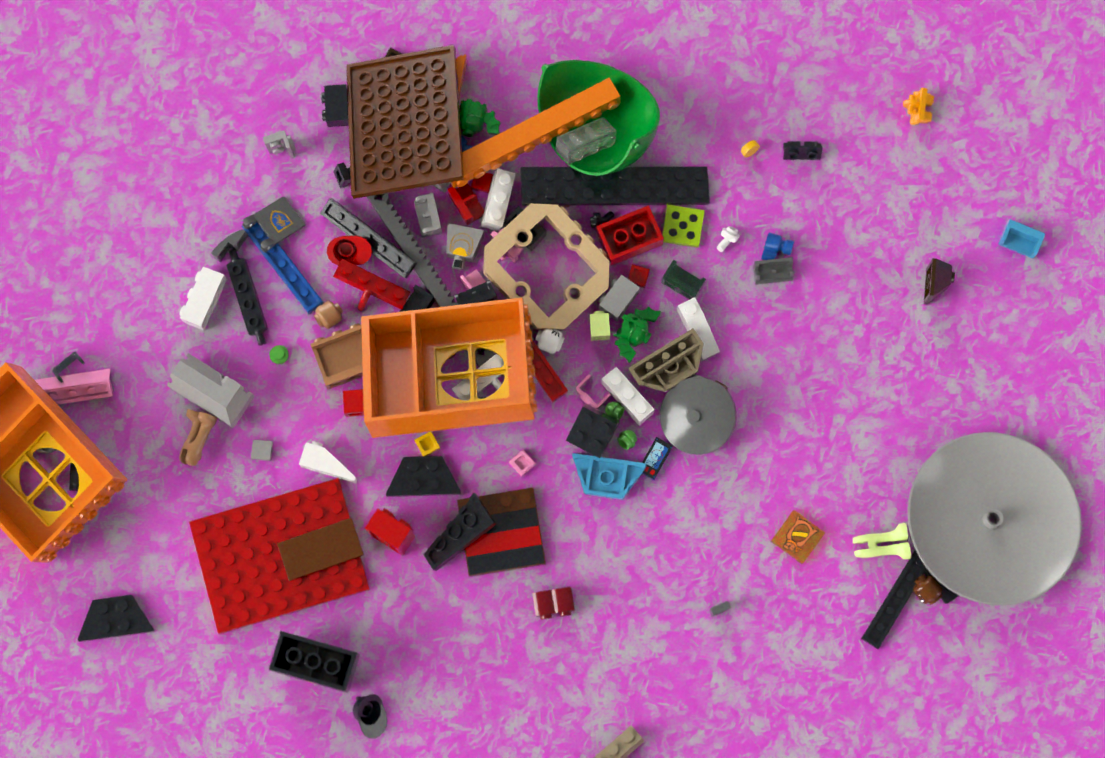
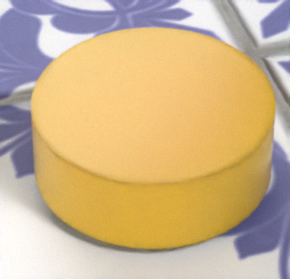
M756 140L749 141L742 147L741 153L745 158L750 157L758 151L760 145Z

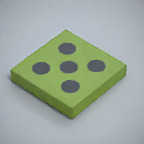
M667 204L662 235L664 238L663 242L699 248L705 210Z

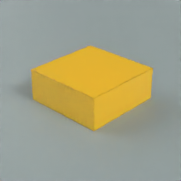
M431 431L414 440L423 457L440 449Z

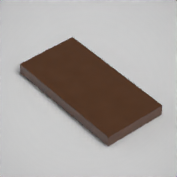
M352 518L277 543L289 581L364 555Z

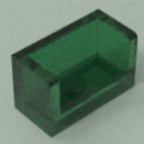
M673 260L663 275L661 283L689 300L694 297L696 298L703 288L706 279L703 277L700 280L677 266V261Z

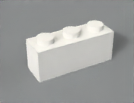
M499 168L494 172L481 227L499 231L503 227L516 173Z
M206 267L197 272L194 288L189 290L187 295L188 301L180 310V319L184 323L205 330L226 283L225 275Z
M617 367L602 378L601 384L617 402L621 403V406L625 407V411L639 426L654 414L655 409Z

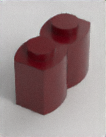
M571 587L532 593L535 614L541 620L551 619L553 614H560V617L572 615L571 612L575 611Z

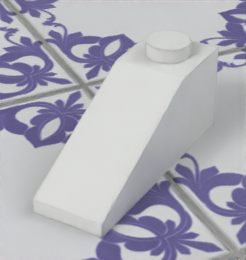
M694 297L678 305L677 312L687 331L693 328L704 343L701 355L702 360L719 353L720 350L696 298Z
M312 441L311 444L306 442L299 462L302 468L357 483L356 477L323 447V444Z

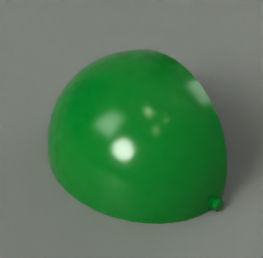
M565 60L542 66V75L538 87L539 113L608 78L611 79L620 95V104L617 108L613 110L608 109L602 112V115L598 118H591L582 126L573 127L562 136L557 135L549 142L566 164L587 175H607L627 168L647 151L654 140L659 126L660 109L654 96L642 83L621 70L592 61Z

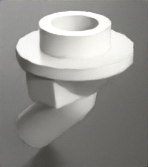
M731 226L723 228L721 235L724 239L717 246V249L723 252L730 242H737L740 237L738 230Z

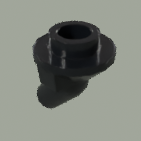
M609 211L603 217H601V213H593V217H590L591 228H595L596 231V226L610 221L614 218V213Z

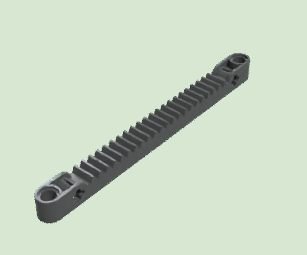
M388 193L367 196V199L400 249L417 262L414 270L429 293L434 296L439 307L458 305L457 302L455 303L454 296H451L450 290H447L446 284H443L442 278H439L438 272H435L434 266L431 265L422 248L419 247L418 242L415 241L413 234L411 235L409 228L406 227V223L402 221V217L394 209V205L390 204ZM477 348L475 350L477 366L480 367L495 355L493 351ZM478 350L484 351L485 355L478 354Z

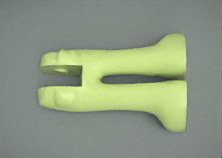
M906 523L898 524L896 529L890 532L864 534L854 537L853 544L868 543L869 549L854 551L855 557L870 558L883 555H898L906 560L911 559L909 542L877 546L878 543L907 541L908 531Z

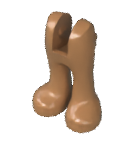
M187 409L186 416L192 421V427L181 449L179 461L189 466H196L198 461L201 460L204 444L211 429L216 424L217 417Z

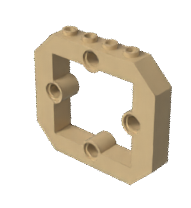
M531 203L484 246L483 274L507 299L521 298L516 294L517 287H522L525 290L522 298L524 305L528 304L534 329L564 330L609 288L608 255L603 249H598L594 245L595 241L590 235H585L581 231L582 227L576 220L572 221L568 217L569 213L563 206ZM543 218L563 237L566 247L569 250L575 251L595 272L582 286L571 284L563 291L565 302L549 317L529 297L531 293L530 286L523 281L516 283L497 262L513 246L517 248L528 246L532 241L530 230ZM523 233L526 236V242H519L517 235ZM572 236L579 238L580 242L578 245L572 244ZM571 289H575L578 292L577 299L570 297L569 292Z

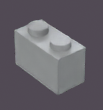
M623 275L619 279L615 278L609 286L611 288L607 294L604 293L598 301L600 303L599 310L609 313V317L616 322L619 321L640 292V287Z

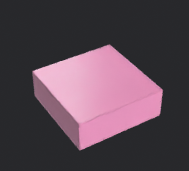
M524 449L509 461L510 465L521 477L536 465Z

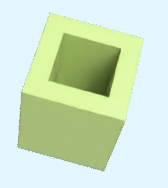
M595 311L593 314H590L591 341L610 340L609 313Z

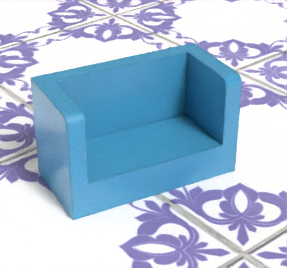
M1010 219L1004 228L998 245L1034 259L1038 254L1045 233Z

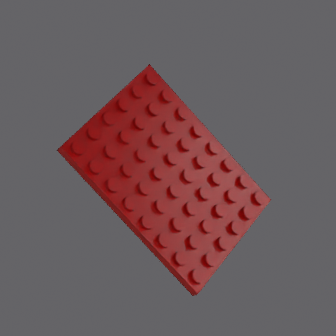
M339 478L189 521L218 634L370 590L361 557L289 581L277 543L350 518Z

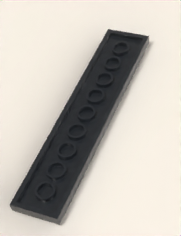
M572 167L520 168L522 206H528L531 203L558 206L708 205L710 203L708 167H627L615 173L598 176L581 173Z

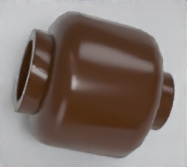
M922 575L915 580L916 585L913 588V592L922 603L932 605L942 597L943 588L934 576L925 577V575Z

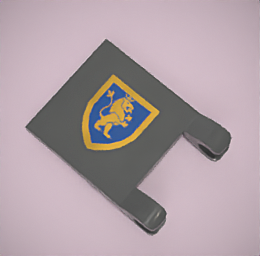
M284 196L257 213L244 218L242 224L245 229H249L255 223H258L269 238L262 241L260 246L263 252L269 251L274 245L306 225Z

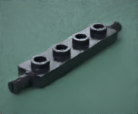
M236 249L229 250L232 261L226 266L247 332L251 336H256L258 345L261 346L266 344L263 333L268 330L246 259L239 258Z

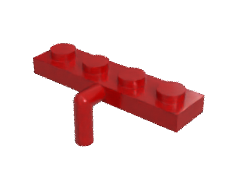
M344 259L339 263L333 276L364 291L357 306L359 311L365 309L371 295L402 310L410 295V291Z
M533 341L531 342V348H533L534 352L532 364L535 368V378L553 403L568 393V390Z

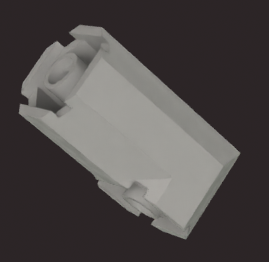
M188 353L186 355L188 359L182 358L172 371L170 378L173 380L172 383L168 381L167 386L234 428L255 396L250 391H244V387L239 383L224 376Z

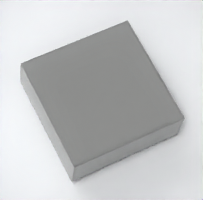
M253 440L251 459L271 461L273 442Z

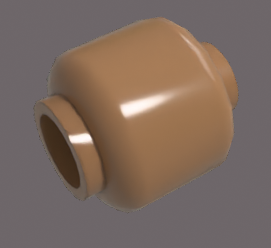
M327 301L315 309V315L313 316L321 328L330 329L341 322L343 310L338 303L334 304L331 301Z

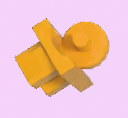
M922 87L920 91L909 95V100L903 101V107L908 108L907 113L911 114V125L928 123L932 120V113L925 111V107L932 106L934 96L927 93V88Z

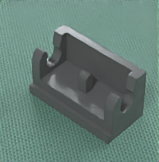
M793 257L755 261L753 265L755 285L793 281Z

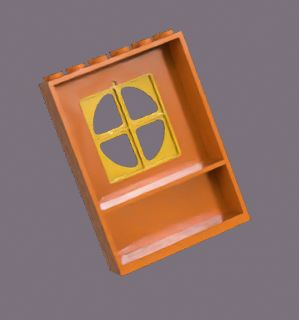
M523 298L361 316L364 422L372 438L535 420L534 412H538V407L534 396L536 394V384L533 380L535 368L532 364V359H534L533 348H531L533 336L530 330L532 321L528 304L524 305ZM477 348H484L495 352L502 358L504 365L498 368L478 370L476 368L475 350ZM462 350L468 351L469 369L467 371L446 374L441 372L444 363L452 355ZM505 376L503 384L496 392L486 398H478L477 379L479 377ZM469 379L470 399L464 401L450 396L442 388V383L450 380Z
M5 362L0 367V528L31 562H51L57 557L56 553L61 548H65L71 542L70 539L84 529L83 525L88 520L94 519L98 514L97 511L111 501L112 495L124 488V483L128 479L22 366ZM41 448L57 449L65 454V458L51 473H48L33 457V453ZM26 461L43 478V481L29 496L24 494L20 483L21 467ZM70 463L75 465L79 476V489L74 498H71L56 481L59 474ZM48 486H51L65 501L66 506L59 511H45L36 507L34 500Z

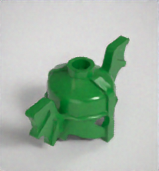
M472 99L462 100L460 103V127L464 136L473 137L474 134L483 131L485 124L489 134L497 135L500 133L499 126L501 122L496 120L494 111L487 113L486 104H481L478 101L473 102Z
M650 307L645 310L636 308L635 314L629 313L622 316L624 320L621 324L622 327L618 328L617 334H613L614 337L619 339L614 344L620 350L619 356L625 357L628 363H631L636 354L632 347H637L642 343L647 344L652 336L649 333V323L647 321L656 322L661 311L652 310Z

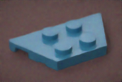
M572 454L584 494L623 500L647 465L640 462Z

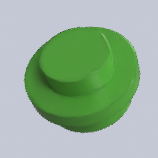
M277 345L270 350L269 356L273 363L283 364L288 360L289 352L286 347Z

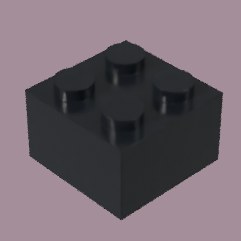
M585 404L566 441L601 458L620 421Z

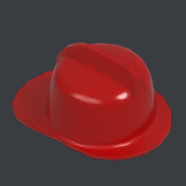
M340 236L329 242L327 255L329 260L336 265H339L342 259L354 265H362L369 261L372 255V248L370 243L361 236Z

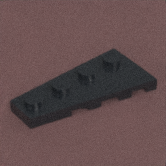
M476 493L470 496L468 503L461 507L455 519L448 523L442 535H439L423 554L434 571L440 569L496 525V522Z

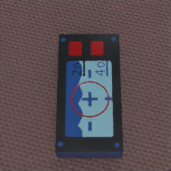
M656 437L642 463L647 464L642 474L655 480L673 446Z

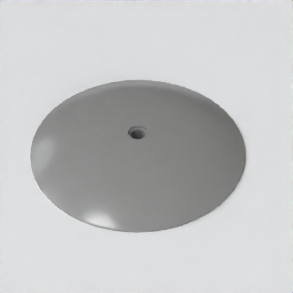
M996 432L973 433L954 439L943 445L926 460L911 487L908 500V525L917 554L925 567L941 584L961 597L981 604L1001 606L1027 602L1055 586L1068 571L1075 558L1081 537V513L1075 491L1060 466L1047 453L1026 440ZM989 516L995 518V524L989 521Z

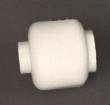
M539 329L535 340L539 341L537 345L539 349L554 354L556 351H560L565 338L562 337L563 333L557 329H544L543 331Z

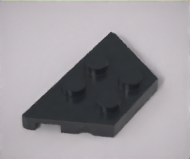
M442 456L403 457L386 492V497L461 495V491Z
M133 595L92 600L80 631L78 642L155 632Z

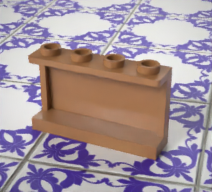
M360 323L350 326V329L346 331H335L330 337H319L314 340V343L310 344L328 390L363 377L362 329Z

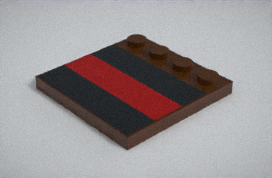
M534 488L478 496L496 522V525L465 548L469 577L546 565ZM470 498L457 500L458 511L463 505L465 506Z

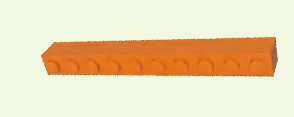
M608 78L462 152L464 180L451 182L453 188L457 186L462 187L469 180L480 178L491 169H498L502 163L513 161L524 152L529 153L540 144H547L553 137L557 135L562 136L569 129L580 127L591 118H598L602 115V112L617 108L620 104V95L611 79Z

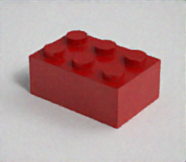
M649 205L596 226V234L603 250L608 255L607 259L610 266L663 245L664 238Z
M377 508L365 527L370 536L402 556L415 538L410 524L403 519L398 521L394 514L385 508L383 510Z

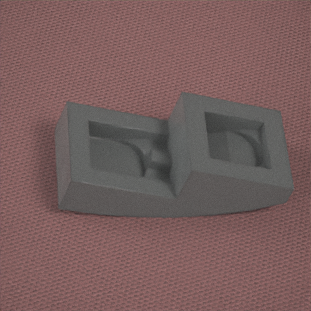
M242 229L225 238L211 252L212 256L221 262L231 247L238 251L248 238L246 231Z

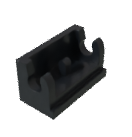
M490 280L454 295L458 305L498 300Z

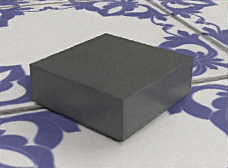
M729 601L712 607L709 611L711 616L714 617L730 610Z

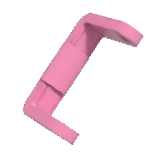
M588 374L576 387V392L586 404L599 409L610 398L611 394L608 393L597 405L586 392L580 389L590 379L591 375Z

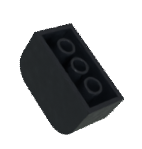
M280 631L269 670L349 693L360 654Z

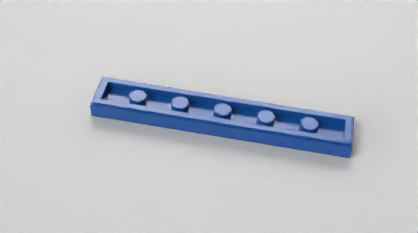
M255 223L249 229H245L243 225L241 226L308 314L324 303L278 243L267 252H263L260 249L261 242L269 237L258 223Z

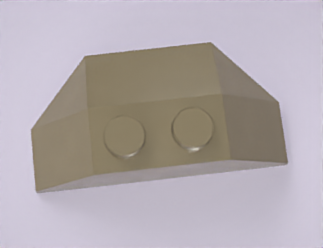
M692 328L633 364L628 370L638 385L667 392L682 380L698 373L704 343Z

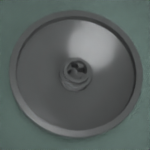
M703 377L682 380L667 392L662 401L660 423L663 433L674 447L685 453L701 455L714 452L730 439L735 429L737 412L733 398L721 384L714 380Z

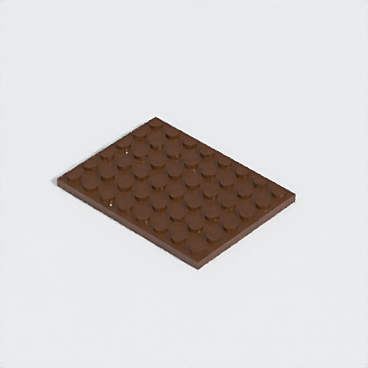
M454 45L346 65L351 196L353 199L464 180L456 48Z

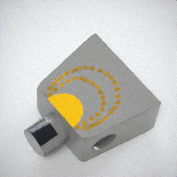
M448 223L447 257L454 259L453 269L463 270L465 261L474 262L484 238V230Z

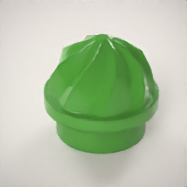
M619 402L608 403L605 407V413L617 420L621 419L625 407L621 406Z
M625 430L619 434L617 441L623 449L628 450L635 446L637 437L635 432Z

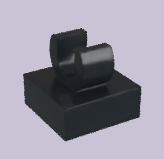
M344 162L337 164L333 172L340 188L347 187L351 180L350 167L346 168Z

